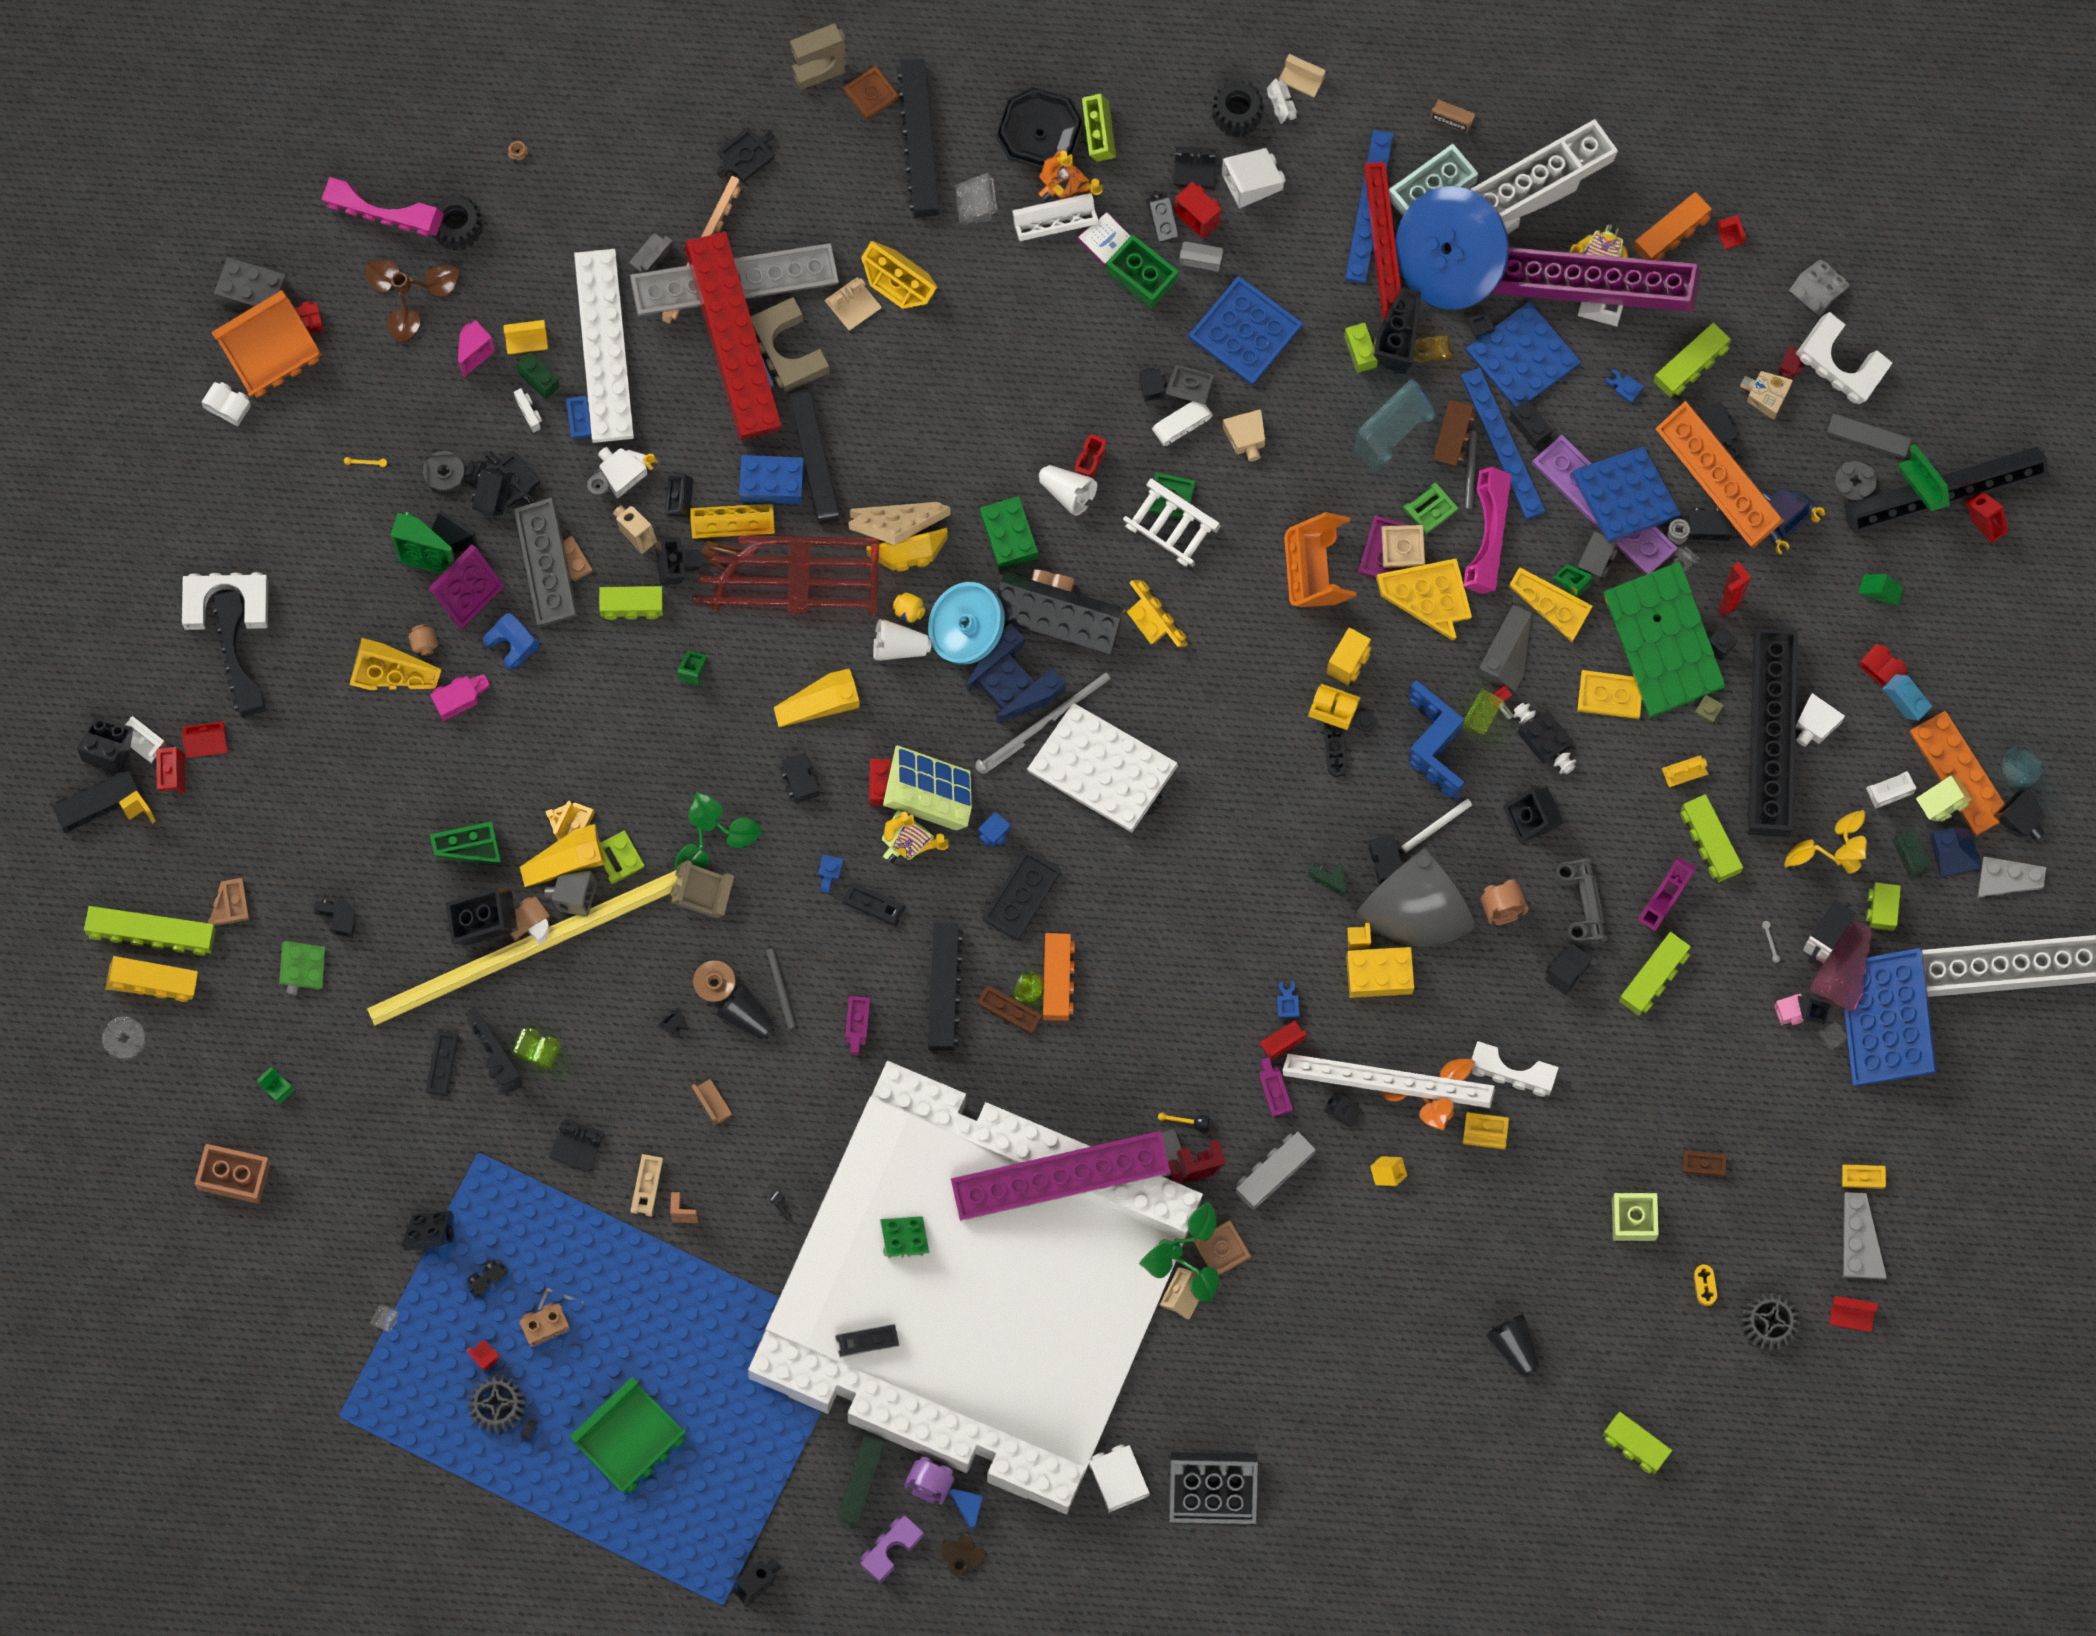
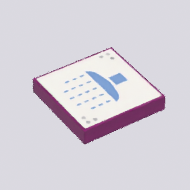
M1105 212L1098 219L1099 224L1089 226L1077 237V240L1104 267H1106V262L1131 236L1108 212Z

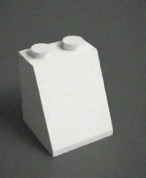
M1266 148L1223 159L1222 176L1239 209L1283 190L1285 177L1281 170H1277L1275 157L1272 153L1269 154Z

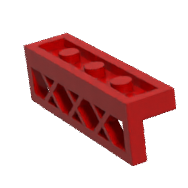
M1740 562L1732 566L1723 590L1724 597L1718 610V614L1721 617L1742 604L1751 577Z

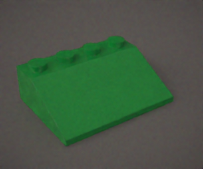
M404 512V514L397 513L390 536L398 562L443 574L455 562L452 547L420 519L416 518L414 514Z

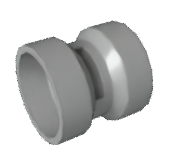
M1682 519L1674 520L1669 526L1667 538L1675 545L1683 544L1690 531L1688 523Z

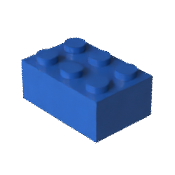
M741 455L740 502L802 505L804 459L799 457Z

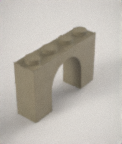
M835 23L790 41V49L797 64L792 65V74L800 90L845 73L844 66L847 65L844 50L846 48L844 43L845 36L841 29H837Z
M794 297L750 317L755 335L759 341L760 353H765L767 357L765 362L770 371L774 370L776 374L774 379L779 389L783 388L784 392L787 393L830 373L829 365L821 349L798 359H787L779 355L773 347L774 340L781 331L803 322L802 313Z

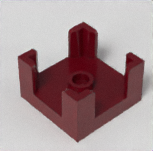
M1218 1139L1208 1143L1213 1158L1210 1151L1205 1150L1197 1155L1198 1161L1194 1162L1190 1148L1180 1149L1177 1152L1179 1162L1177 1159L1168 1161L1174 1182L1182 1185L1216 1175L1226 1164Z

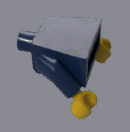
M1781 489L1774 496L1769 492L1763 494L1784 519L1769 534L1772 542L1777 544L1775 550L1778 554H1782L1779 545H1784L1786 550L1789 549V544L1786 541H1782L1781 537L1785 539L1810 515L1814 522L1820 521L1816 512L1821 516L1825 515V510L1821 507L1816 508L1815 503L1803 492H1789Z

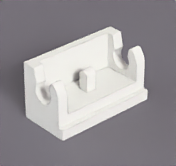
M132 716L126 723L127 726L134 729L130 747L152 764L156 759V749H163L167 746L164 740Z
M1907 771L1883 782L1868 786L1866 789L1876 809L1914 794L1916 786Z

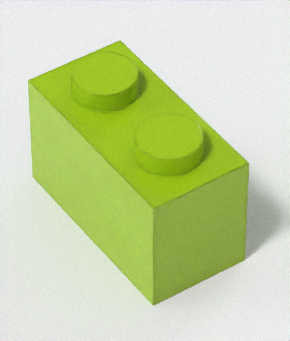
M1361 323L1345 328L1344 338L1357 373L1376 368L1378 360L1373 355L1374 347L1366 324Z
M1875 882L1873 889H1869L1868 901H1871V909H1867L1866 921H1869V928L1895 930L1898 920L1900 885Z

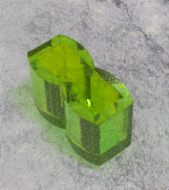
M528 1028L527 1030L521 1029L511 1052L512 1055L551 1071L561 1050V1045L558 1044L559 1041L551 1036H547V1038L541 1037L538 1031Z

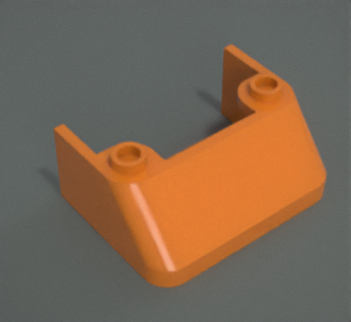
M1325 512L1292 526L1286 531L1284 541L1289 600L1293 606H1330L1357 596L1354 591L1341 589L1335 584L1329 585L1326 548L1332 546L1337 539L1336 527L1350 522V517Z

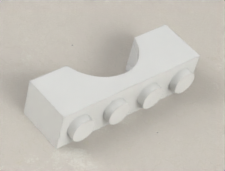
M1478 1041L1472 1056V1060L1475 1061L1472 1074L1484 1077V1075L1493 1077L1492 1080L1498 1083L1506 1081L1512 1083V1086L1516 1089L1524 1090L1527 1088L1533 1090L1535 1095L1542 1097L1545 1094L1550 1095L1559 1068L1538 1061L1530 1069L1515 1071L1502 1063L1497 1047Z

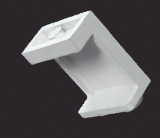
M1123 1444L1116 1446L1112 1449L1111 1453L1106 1455L1099 1453L1094 1455L1092 1460L1089 1461V1466L1097 1480L1108 1512L1149 1496V1491L1130 1445L1126 1447Z

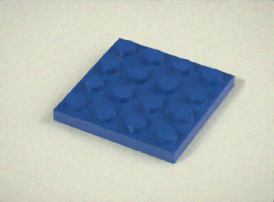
M1238 276L1191 331L1188 339L1253 386L1301 329L1303 323Z
M1530 302L1495 326L1494 332L1482 336L1466 348L1469 356L1514 408L1525 400L1531 402L1581 364V361Z
M1644 446L1575 469L1571 473L1607 542L1676 520L1681 515Z

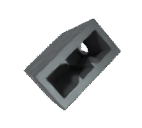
M591 871L564 874L558 877L555 887L545 888L544 895L546 899H552L557 910L560 912L588 916L598 883Z

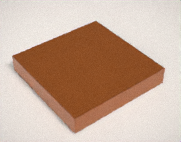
M876 66L843 87L844 92L866 120L899 99V95Z

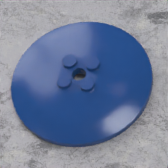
M1458 186L1433 189L1417 198L1409 206L1401 219L1396 236L1398 267L1408 287L1411 290L1421 292V300L1442 309H1463L1473 306L1488 297L1498 286L1504 275L1509 255L1506 227L1496 208L1481 194ZM1446 243H1449L1452 247L1449 254L1444 251Z

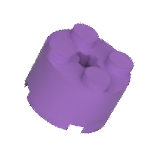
M922 1456L920 1460L914 1462L904 1487L908 1489L909 1486L913 1489L911 1493L914 1496L929 1503H934L935 1500H938L939 1504H943L954 1481V1477L951 1475L953 1471L946 1466L939 1467L933 1464L931 1459Z

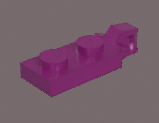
M849 996L845 1038L846 1043L851 1044L850 1055L859 1056L860 1044L865 1045L867 1040L870 997Z
M1269 1057L1262 1059L1260 1063L1263 1071L1259 1072V1079L1272 1118L1292 1112V1106L1280 1070L1278 1071L1277 1067L1272 1068Z

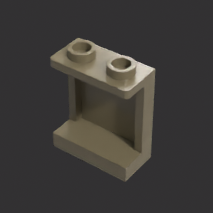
M689 860L681 863L676 870V876L678 877L676 884L671 889V903L714 918L724 916L734 876L728 873L720 875L691 865L692 861Z

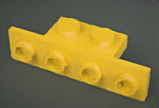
M1141 580L1129 582L1141 600L1130 608L1127 613L1150 644L1156 643L1168 633L1177 647H1186L1188 642L1185 640V634L1176 628L1173 624V618L1163 611L1161 602L1149 592V586Z

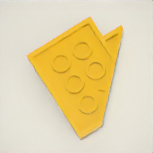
M1457 559L1377 574L1376 576L1381 597L1450 640L1456 639L1453 623L1469 620L1472 617Z

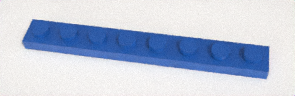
M1373 130L1367 163L1385 162L1387 169L1393 133ZM1365 176L1345 281L1362 284L1366 282L1373 244Z
M1477 368L1461 374L1462 382L1503 471L1511 474V489L1525 520L1544 514L1545 509L1481 369Z

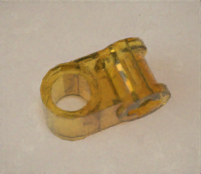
M1442 335L1416 340L1413 359L1417 362L1451 359L1452 353L1449 352L1448 347L1449 337ZM1417 348L1425 349L1426 353L1418 352Z

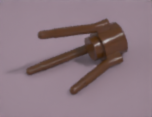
M707 541L703 549V556L708 558L707 563L715 565L728 575L739 580L740 577L717 562L716 559L720 560L723 553L737 556L738 553L735 551L756 553V550Z

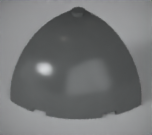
M1425 848L1390 875L1365 900L1355 916L1364 926L1365 923H1370V930L1391 942L1412 947L1438 946L1439 944L1455 941L1474 930V921L1466 902L1445 871Z

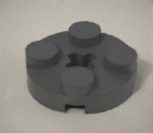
M439 451L431 455V458L425 462L423 476L430 489L445 493L461 486L465 476V469L461 459L452 452ZM443 467L450 471L446 476L438 474V472L442 471Z
M1858 461L1846 462L1837 471L1834 485L1843 499L1855 502L1868 498L1873 494L1876 487V476L1873 468L1865 463ZM1856 477L1861 481V484L1858 483L1857 486H1853V482H1850V479Z

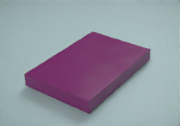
M1374 515L1358 574L1376 578L1377 574L1402 570V568H1383L1382 526H1406L1409 524Z

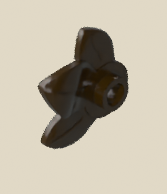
M965 1534L956 1541L955 1545L945 1541L942 1547V1556L949 1563V1571L954 1576L961 1577L966 1575L971 1568H976L983 1562L985 1549H974L970 1536ZM961 1562L964 1567L958 1570L955 1567L956 1563Z

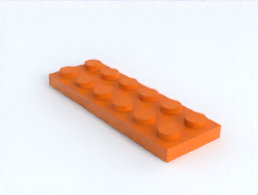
M1944 711L1909 731L1910 735L1940 782L1949 776L1957 777L1973 800L1968 802L1970 805L1959 812L1975 837L1999 824L2000 822L1993 815L2005 803L1947 712Z

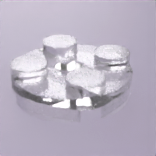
M118 1017L111 1020L102 1034V1043L106 1051L113 1058L120 1060L131 1059L137 1056L138 1053H141L146 1040L142 1026L129 1017ZM122 1033L130 1036L126 1043L118 1042Z

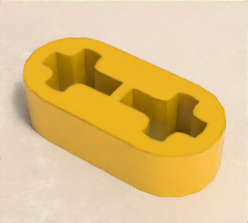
M1700 1265L1694 1272L1696 1295L1701 1305L1710 1306L1717 1298L1714 1272L1710 1266ZM1701 1270H1705V1273L1710 1275L1707 1276L1705 1284L1703 1283V1278L1698 1276ZM1705 1287H1707L1708 1294L1713 1295L1709 1301H1706V1298L1701 1296L1705 1293Z

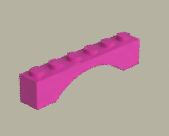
M329 177L321 199L328 204L327 208L339 211V209H343L349 215L357 216V214L363 215L364 219L373 222L375 219L381 220L380 223L390 227L395 224L401 230L410 232L412 229L424 237L437 235L444 215L438 208L422 203L402 209L377 208L366 203L356 189L348 182Z
M1494 467L1479 471L1477 492L1484 511V537L1478 554L1466 567L1463 587L1481 594L1496 590L1506 510L1508 507V495L1511 487V474Z

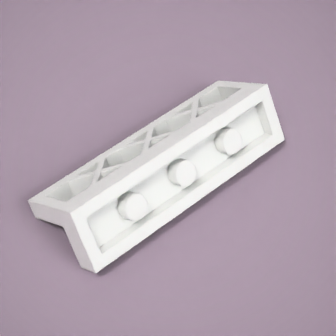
M1092 193L1012 211L1019 241L1099 224L1094 209ZM1092 215V218L1082 219L1083 216ZM1064 220H1071L1070 223H1062ZM1046 224L1052 225L1051 227H1048V228L1042 227L1043 225H1046ZM1023 229H1032L1030 232H1021Z

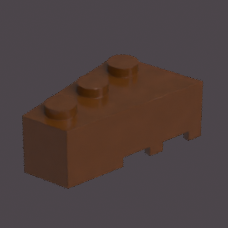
M1449 400L1433 460L1456 467L1457 463H1462L1465 451H1461L1463 443H1468L1470 431H1467L1469 423L1473 424L1476 412L1473 411V406Z

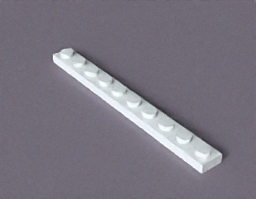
M1293 1054L1287 1055L1283 1068V1076L1436 1100L1448 1098L1455 1103L1490 1108L1495 1092V1087L1492 1085Z

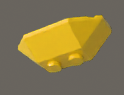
M871 241L861 257L870 286L902 309L928 304L937 289V285L926 271L898 251Z
M943 528L910 536L896 545L888 542L867 545V556L891 570L905 571L914 565L924 567L935 559L948 539V530Z

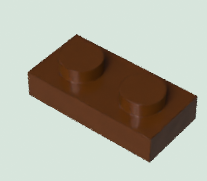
M1684 1150L1682 1173L1725 1177L1727 1154Z

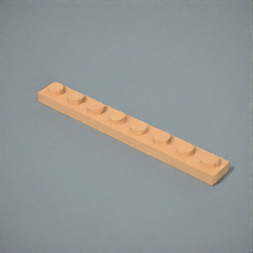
M731 177L701 237L713 235L721 231L724 224L722 219L724 215H729L732 209V204L730 203L733 197H738L741 190L738 178ZM680 309L663 312L662 321L670 324L672 318L676 320Z

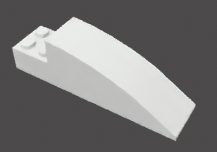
M1594 119L1471 188V190L1481 194L1491 202L1500 214L1503 222L1529 214L1577 190L1580 180L1612 163L1618 150Z

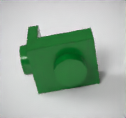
M270 1067L257 1080L261 1088L279 1105L295 1090L273 1067Z

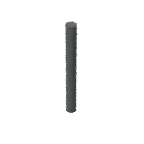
M1470 431L1468 440L1465 510L1471 511L1473 510L1477 431Z
M771 948L766 950L788 1030L796 1028L775 950Z

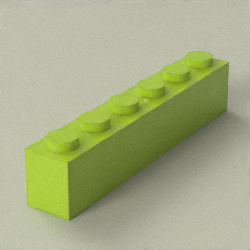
M89 906L84 931L93 940L108 938L110 939L109 941L114 943L129 941L134 946L149 944L155 949L170 947L175 952L182 953L185 950H190L196 955L204 956L205 953H212L216 928L214 924Z

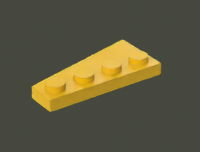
M1520 567L1509 585L1515 593L1572 643L1592 609V605Z

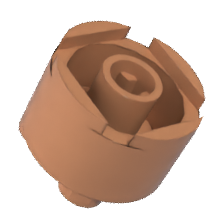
M1515 879L1508 880L1503 885H1490L1484 889L1485 893L1480 898L1489 924H1492V921L1496 925L1515 921L1518 919V914L1522 912L1525 915L1529 910L1522 889Z

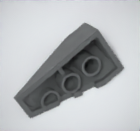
M1513 604L1491 644L1477 676L1500 687L1505 685L1509 691L1516 692L1524 676L1532 613Z

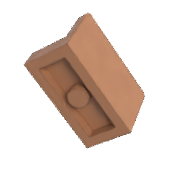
M671 1192L670 1214L672 1222L698 1223L697 1210L682 1209L680 1193Z

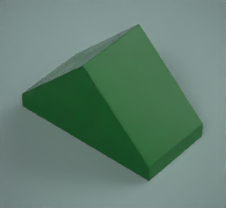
M1566 564L1553 579L1567 593L1578 598L1590 587L1592 576Z
M1864 574L1858 594L1897 607L1904 587L1887 574Z
M687 651L678 667L679 681L699 686L708 655Z

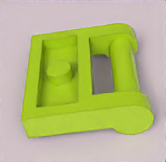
M625 830L600 842L606 863L603 866L609 875L608 879L611 884L645 867ZM610 847L622 871L616 872L605 849Z

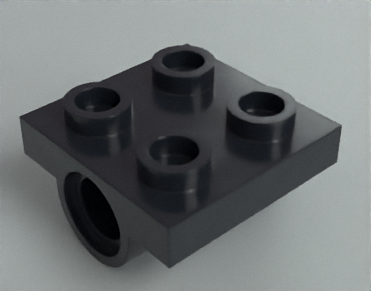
M452 1211L412 1215L401 1244L404 1251L451 1244L454 1240V1229L452 1226L454 1215Z

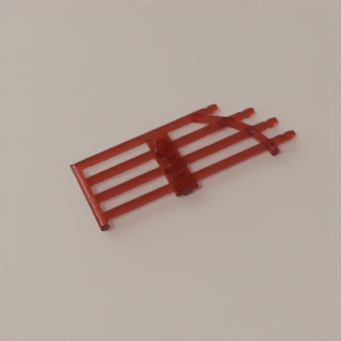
M739 536V543H750L751 545L737 556H713L712 563L729 565L721 576L699 577V583L701 584L710 583L718 585L714 597H692V604L712 605V611L715 612L720 611V605L787 606V613H808V607L869 608V615H877L880 540L876 538ZM764 544L790 545L789 557L750 555ZM811 545L871 546V559L810 557ZM739 564L789 565L788 578L733 577L731 575ZM810 566L870 567V579L809 578ZM726 585L788 586V598L722 596ZM809 586L870 588L869 600L809 599Z

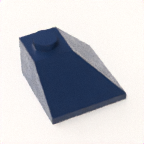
M1952 827L1932 833L1930 841L1940 877L1982 868L1971 829Z

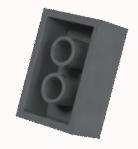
M227 257L214 291V296L218 303L248 311L279 291H285L288 281L285 274Z

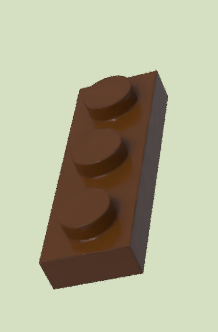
M989 985L986 986L977 1001V1005L1030 1035L1033 1034L1042 1019L1041 1014Z

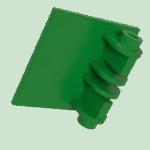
M923 1216L880 1219L885 1248H883L884 1256L891 1258L907 1255L910 1257L911 1255L923 1256V1254L929 1253Z

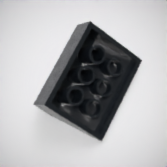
M1171 1452L1169 1522L1256 1524L1257 1454Z

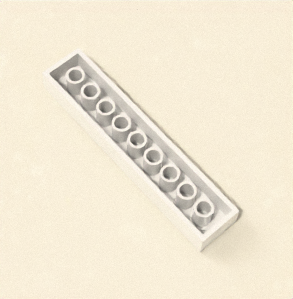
M2096 935L1923 950L1928 997L2096 982Z

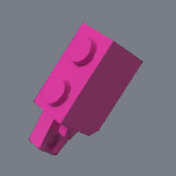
M484 674L471 679L468 676L464 678L458 677L451 682L452 684L436 688L430 696L442 721H445L477 705L478 695L490 688V685Z

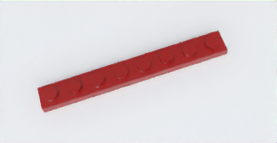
M1385 162L1365 163L1363 166L1382 320L1384 321L1401 290L1386 165Z

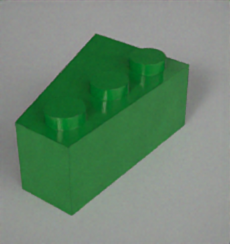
M492 821L430 834L435 858L502 865Z

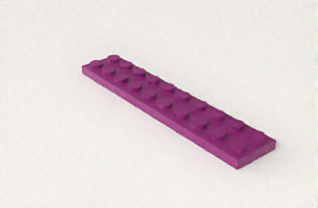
M1161 1131L951 1178L959 1219L964 1221L1170 1174L1162 1134Z

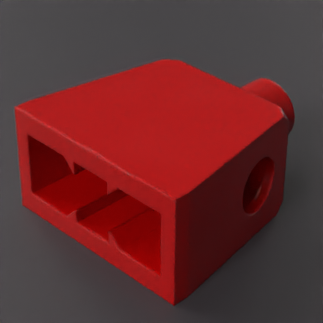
M1986 493L1965 500L1971 522L1991 543L2008 533L2004 508L2001 504Z

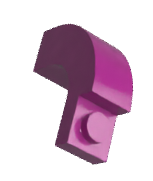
M1678 856L1662 884L1645 906L1638 921L1656 931L1683 892L1697 867Z

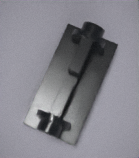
M490 1260L484 1265L485 1269L479 1274L476 1272L467 1278V1283L464 1286L468 1289L472 1287L470 1293L474 1298L480 1297L491 1288L487 1283L489 1279L495 1285L507 1276L508 1269L504 1265L499 1266L503 1263L501 1260Z

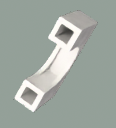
M1829 312L1820 318L1796 352V355L1800 357L1804 364L1813 367L1820 377L1829 380L1835 389L1844 392L1851 402L1860 404L1868 399L1892 362L1876 350L1867 356L1856 373H1846L1837 368L1831 357V347L1845 324Z
M254 572L251 575L231 573L224 576L219 573H211L209 576H201L194 573L183 576L182 625L184 630L205 629L207 602L213 594L221 590H238L244 597L245 625L247 629L268 628V578L263 573Z

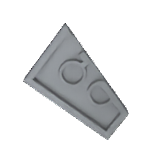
M1983 857L1977 898L2043 889L2046 867Z

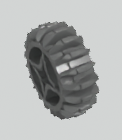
M1773 1293L1769 1294L1768 1299L1765 1294H1761V1301L1755 1297L1753 1299L1754 1304L1748 1303L1747 1308L1749 1310H1744L1743 1315L1748 1317L1742 1319L1743 1324H1748L1743 1327V1331H1750L1746 1338L1751 1339L1754 1337L1755 1339L1752 1343L1754 1346L1758 1341L1761 1342L1760 1349L1762 1350L1765 1345H1768V1351L1773 1350V1345H1775L1777 1350H1780L1781 1343L1787 1347L1789 1345L1788 1340L1794 1341L1795 1337L1793 1334H1798L1799 1332L1794 1327L1800 1325V1321L1794 1320L1799 1316V1313H1792L1795 1305L1788 1307L1787 1304L1790 1300L1787 1298L1782 1302V1295L1780 1294L1777 1299H1774ZM1773 1306L1768 1314L1755 1313L1762 1307ZM1779 1309L1785 1314L1788 1324H1785V1321L1779 1318ZM1773 1313H1774L1773 1323H1775V1324H1773V1326H1771L1770 1329H1769V1331H1768V1327H1769V1325H1768V1324H1769V1321H1768V1320H1769V1318L1772 1317V1315H1773ZM1754 1320H1757V1323L1763 1326V1335L1757 1330ZM1773 1330L1786 1331L1780 1337L1769 1338Z
M493 1375L492 1382H490L488 1377H485L486 1384L483 1385L481 1381H478L477 1384L480 1388L472 1387L471 1390L475 1395H468V1399L473 1401L467 1404V1408L473 1409L468 1412L469 1417H474L472 1420L474 1424L480 1422L478 1426L480 1430L487 1425V1433L492 1431V1427H495L496 1434L500 1432L499 1427H503L504 1432H507L508 1428L506 1425L510 1424L514 1428L513 1420L521 1421V1417L517 1413L524 1414L525 1412L523 1408L519 1407L526 1405L525 1400H519L524 1397V1393L518 1392L520 1386H513L514 1381L512 1379L505 1383V1376H502L500 1381H498L497 1375ZM499 1388L508 1391L514 1400L500 1397ZM492 1389L490 1398L480 1402L481 1397ZM496 1397L499 1403L501 1404V1406L498 1405L499 1408H497V1414L493 1405H491V1403H494L493 1401L496 1400ZM513 1407L510 1414L501 1419L502 1411ZM484 1408V1410L491 1411L493 1420L483 1417L479 1409Z

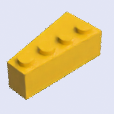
M113 956L109 965L105 989L154 995L158 998L171 997L180 1002H187L192 1000L194 996L198 971Z

